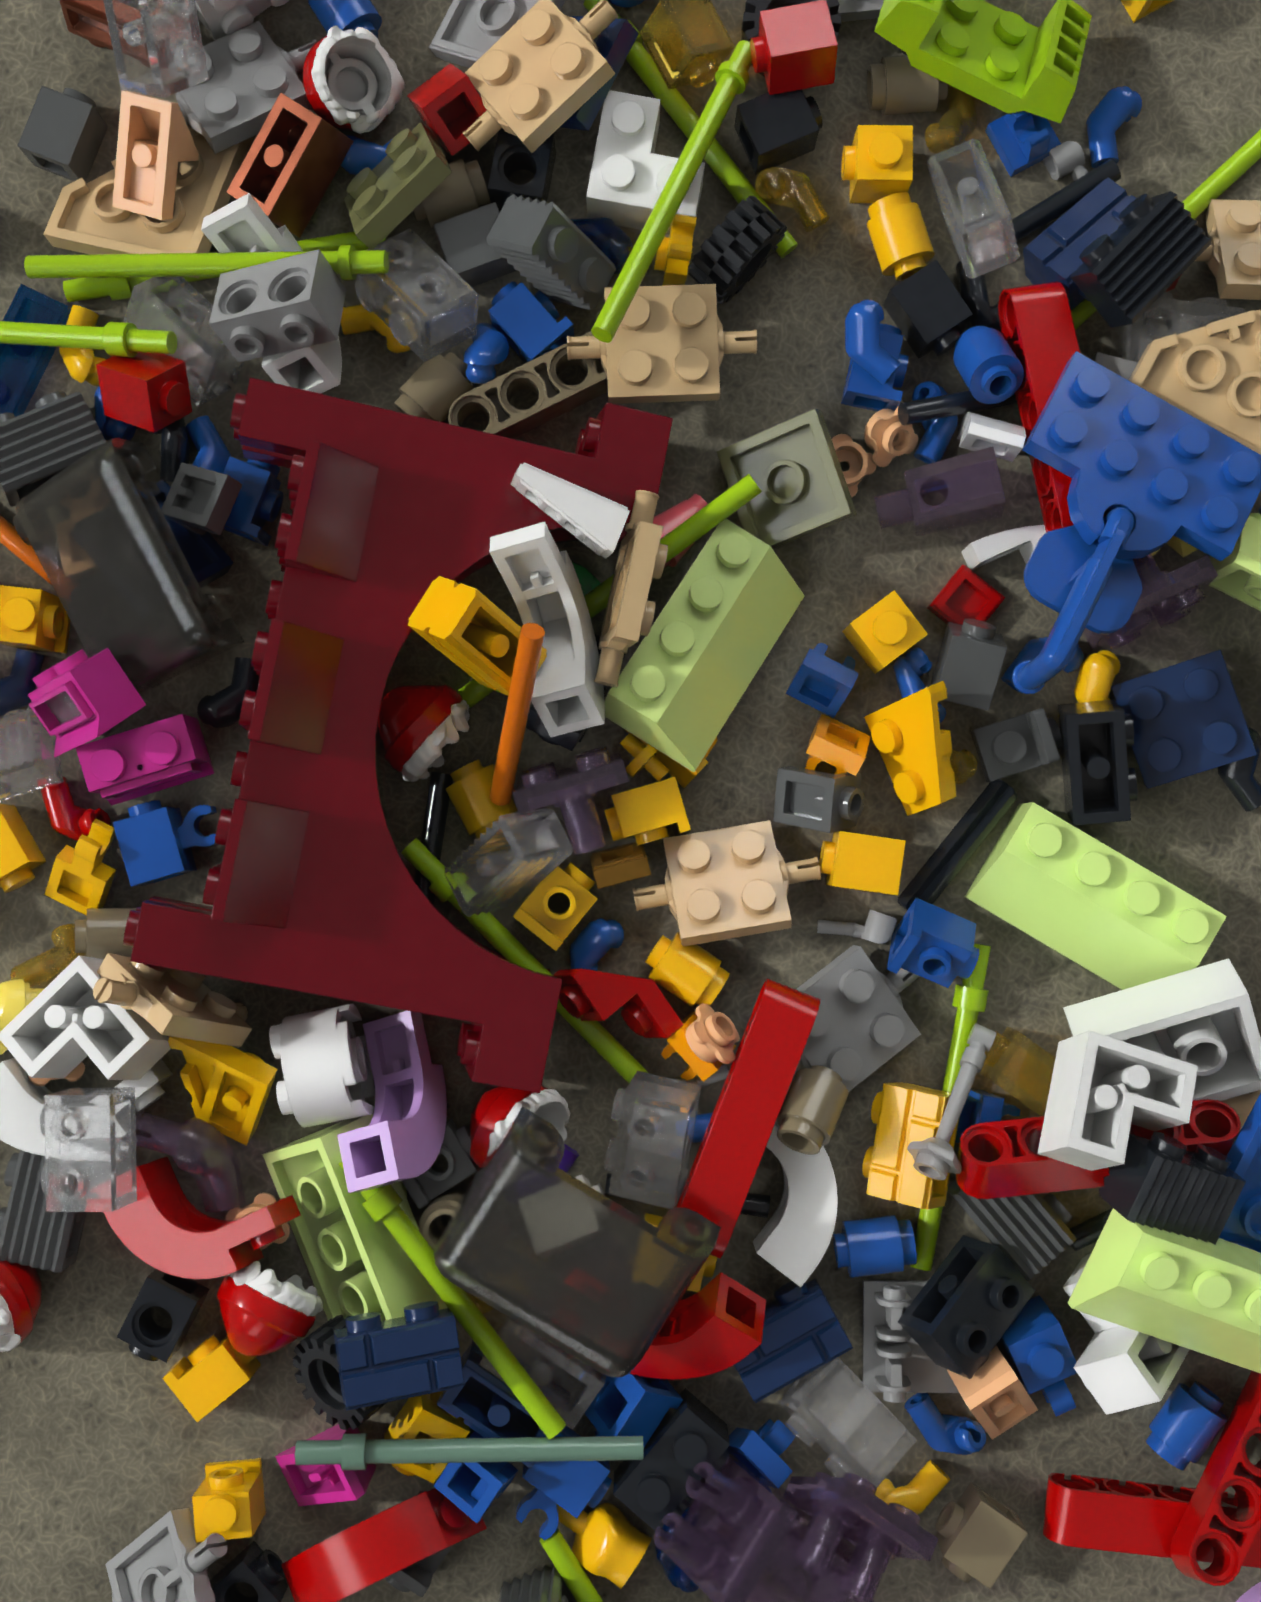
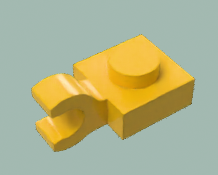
M95 819L88 836L82 834L75 848L66 845L55 858L44 895L86 916L87 908H103L116 873L115 868L102 862L115 836L114 827Z

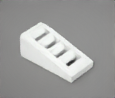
M525 462L523 464L520 463L511 485L597 555L605 559L609 557L616 548L630 513L627 510L628 507Z

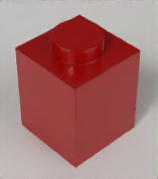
M826 0L760 11L759 36L751 38L750 48L755 73L764 72L769 95L834 83L838 43Z
M451 63L407 95L428 130L436 137L439 145L452 156L470 144L462 132L466 131L487 111L469 77Z
M138 352L135 357L112 356L96 364L105 416L155 433L192 413L186 362L184 360L161 353Z

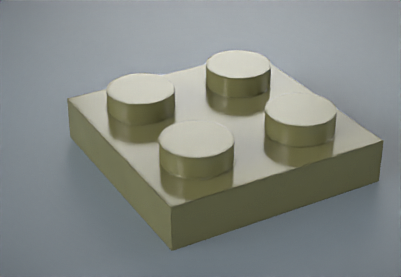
M422 122L412 131L408 128L400 131L388 144L385 150L387 156L373 170L369 167L361 170L347 187L348 195L344 200L355 235L370 250H373L452 173L436 137Z
M812 409L717 451L729 488L750 474L762 492L738 509L737 513L742 528L770 545L772 549L857 515L821 410Z

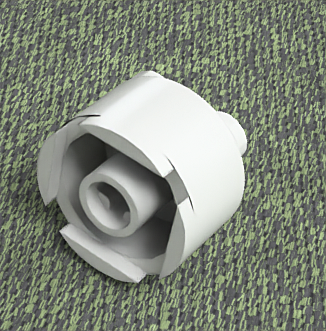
M354 1004L287 1016L282 1020L281 1024L270 1027L269 1038L272 1053L276 1059H281L284 1078L283 1081H278L276 1085L280 1111L283 1115L294 1113L295 1119L304 1128L367 1116L374 1112V1106L365 1102L366 1097L375 1096V1086L365 1035L356 1037L352 1022L362 1021L360 1013Z

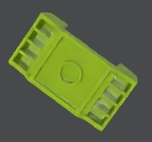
M884 0L874 32L906 52L912 67L1007 114L1025 111L1061 123L1076 90L1092 15L1072 0H1057L1038 28L1026 22L1020 15L1011 11H1004L984 0Z

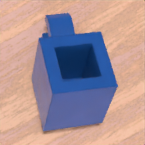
M154 800L128 808L129 818L112 822L131 887L146 886L197 871L191 848L219 845L215 844L216 834L204 836L199 830L200 820L207 815L217 813L216 806H196L186 814L183 821L179 808H162L161 801Z
M1040 1295L1028 1300L1022 1308L1020 1316L1008 1327L999 1341L1012 1369L1028 1394L1030 1395L1041 1390L1046 1402L1050 1403L1057 1417L1076 1408L1073 1397L1064 1381L1065 1378L1077 1373L1073 1368L1076 1360L1059 1321Z
M566 1425L555 1437L581 1436ZM609 1461L536 1462L531 1469L523 1464L522 1478L535 1488L520 1500L517 1506L516 1519L522 1523L531 1510L542 1509L545 1511L548 1517L539 1529V1537L544 1541L555 1533L558 1527L559 1510L557 1504L575 1518H578L586 1505L594 1508L602 1500L612 1481L608 1477L610 1473Z

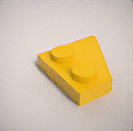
M944 681L926 687L864 717L871 732L873 743L880 752L893 782L895 793L901 800L907 816L956 797L955 775L950 763L952 753L951 731L946 729L940 730L938 702L948 698Z
M169 1036L168 1043L170 1048L182 1050L186 1060L185 1066L180 1071V1076L185 1089L192 1096L191 1106L197 1122L247 1146L258 1127L278 1069L265 1063L259 1056L243 1052L233 1046Z

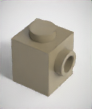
M971 1482L957 1503L951 1501L942 1509L936 1521L935 1530L937 1533L934 1537L943 1555L941 1562L951 1573L966 1583L975 1578L991 1589L1027 1536L1028 1531L1016 1512Z

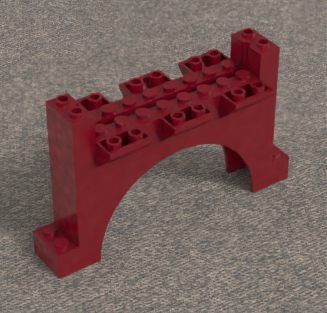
M250 377L247 395L238 392L235 395L230 427L234 428V439L239 440L240 444L243 445L242 452L244 458L290 468L287 490H290V510L293 511L292 515L282 513L275 548L278 549L277 557H280L279 565H281V572H284L283 581L274 579L271 581L266 605V614H268V620H271L269 633L258 631L254 644L251 666L254 667V671H257L256 675H259L257 692L245 691L239 725L249 732L248 753L237 751L230 785L241 787L239 798L235 799L233 808L221 809L215 844L225 846L223 860L221 864L218 863L217 866L214 865L213 868L209 869L202 903L213 905V907L153 896L149 900L142 902L141 907H137L136 911H130L124 933L123 945L133 946L131 962L472 1022V1024L462 1023L457 1045V1056H461V1064H464L472 1082L540 1093L562 979L534 972L508 962L500 953L469 937L449 922L430 903L416 885L397 852L387 828L379 798L376 775V730L379 707L395 658L413 630L408 626V619L433 580L441 576L460 583L472 573L494 562L489 553L490 537L541 522H546L555 543L580 541L511 485L520 463L523 464L525 462L628 507L627 510L630 513L617 543L621 544V540L627 534L625 527L630 522L636 496L635 491L646 490L656 494L659 492L673 418L606 403L596 418L589 417L586 429H581L576 451L571 453Z

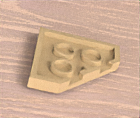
M187 125L199 153V160L178 162L173 219L159 220L112 207L115 159L111 161L114 167L113 170L88 183L81 177L62 188L43 235L53 247L89 255L209 253L212 243L201 231L203 218L228 205L231 195L227 193V190L245 159L254 138L250 137L215 154L204 136Z
M1261 309L1251 310L1211 322L1206 326L1177 335L1175 333L1155 339L1147 345L1129 378L1130 382L1261 455Z

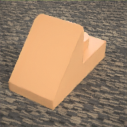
M122 90L112 207L159 220L173 219L178 162L198 161L199 153L178 103L129 90Z
M997 1345L990 1352L987 1361L978 1368L971 1379L947 1370L966 1405L992 1440L1038 1411Z

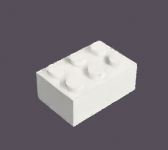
M1229 958L1063 1007L1072 1037L1090 1030L1197 1065L1198 1070L1193 1100L1211 1099L1223 1101L1261 1090V1037L1249 994Z

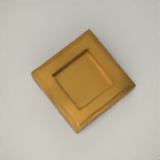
M637 842L592 853V856H590L598 889L651 875L643 844L637 846Z

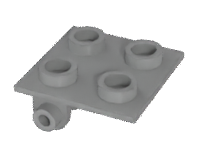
M863 1280V1392L883 1393V1400L891 1403L904 1402L906 1400V1393H959L947 1369L936 1365L898 1323L900 1317L929 1280Z

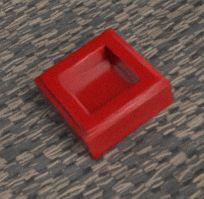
M962 564L927 609L946 624L952 622L963 625L964 619H976L986 622L1005 597L966 565Z

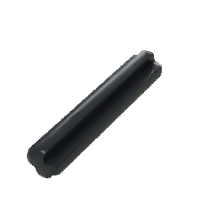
M1000 779L991 781L900 894L898 903L902 908L907 911L915 898L930 904L936 901L1017 800L1018 794L1011 786Z

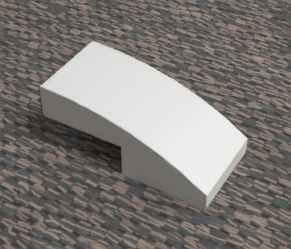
M967 412L962 418L957 439L960 440L959 447L1013 461L1023 449L1026 431L1023 426Z
M1045 525L1026 526L995 533L971 542L961 553L968 568L971 570L1016 550H1020L1027 564L1038 540L1046 533Z

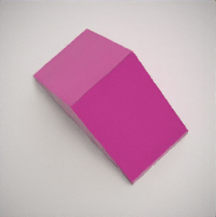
M338 1424L307 1440H342L343 1434H357L360 1432L358 1428L353 1430L351 1427L347 1430L340 1429ZM296 1445L275 1456L298 1506L357 1500L366 1493L376 1469L375 1464H367L366 1470L342 1471L341 1464L296 1465Z

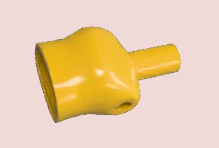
M603 1503L589 1514L583 1510L578 1518H575L557 1504L559 1522L576 1533L572 1551L580 1565L594 1575L607 1578L618 1588L622 1589L641 1561L652 1538L635 1528L623 1513L611 1503Z

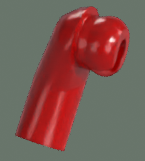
M66 777L49 778L39 784L51 827L57 833L78 841L82 834L88 836L95 819L111 826V819L103 809L98 808L94 812L91 808L85 809L74 805Z

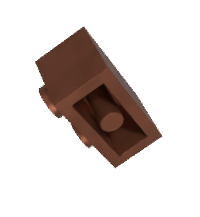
M280 92L231 182L227 193L236 199L250 193L271 222L280 227L286 225L292 234L300 238L354 141L321 117Z

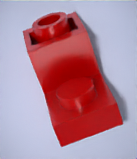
M581 968L558 970L552 975L562 979L559 1001L570 1015L581 1019V1021H605L622 1006L624 1009L621 1010V1015L625 1023L632 1031L644 1038H669L684 1025L652 979Z

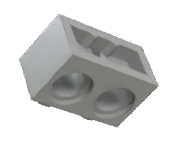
M320 249L220 274L209 325L238 362L335 341L338 339L346 288Z

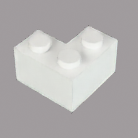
M612 90L608 92L603 104L586 195L588 220L643 229L679 159L654 154L660 125L661 99ZM704 162L701 163L676 214L697 217L703 186ZM671 225L666 234L670 235Z
M79 955L0 1032V1041L31 1078L64 1079L89 1056L108 1080H140L171 1049L168 1043L169 1036L161 1035L148 1021L133 1010H126L120 1005L99 1003L98 1000H95L93 988L95 983L102 978L97 973V970L104 959Z
M1090 1030L1059 1041L1037 1154L1090 1171L1123 1165L1131 1124L1152 1131H1158L1189 1123L1198 1066Z
M1091 1254L1081 1259L1064 1284L1063 1289L1069 1297H1071ZM1080 1312L1095 1334L1073 1368L1105 1414L1108 1415L1160 1402L1190 1349Z

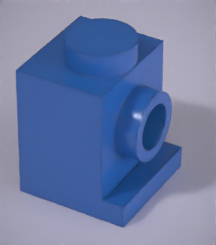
M513 281L504 286L492 300L493 307L488 310L492 325L506 336L509 346L524 363L566 344L567 336L574 337L573 323L568 317L565 316L557 323L556 320L560 315L552 302L541 291L533 295L522 282L517 284Z
M880 324V346L902 363L898 370L885 385H882L850 358L841 404L877 412L882 409L896 410L901 403L903 391L893 389V387H902L909 360L908 355L900 354L904 335H901L902 331L899 328L888 324Z
M229 456L223 474L231 476L243 485L223 530L268 546L271 536L263 530L266 521L272 523L276 519L283 502V492L279 491L281 482L277 479L281 469L279 466L251 459L244 462Z
M915 898L893 932L887 970L897 974L900 968L946 988H949L956 976L968 979L975 969L980 952L978 948L974 947L976 923L919 898Z
M609 1367L582 1411L597 1429L595 1431L596 1436H643V1446L645 1447L669 1408L678 1409L683 1399L667 1379L637 1376Z
M474 1431L468 1438L485 1437ZM513 1462L448 1463L434 1487L475 1523H478L495 1498L498 1499L506 1490L519 1470L512 1465Z

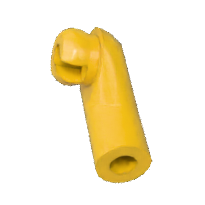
M72 305L66 325L95 327L99 315L85 307ZM59 347L60 355L73 379L79 383L87 381L93 386H100L96 364L106 359L94 356L93 349Z

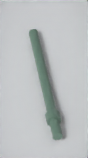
M367 1433L343 1434L342 1440H297L295 1447L296 1465L341 1464L342 1471L366 1470L367 1464L643 1460L644 1457L643 1436L553 1437L552 1439L547 1437L368 1439Z

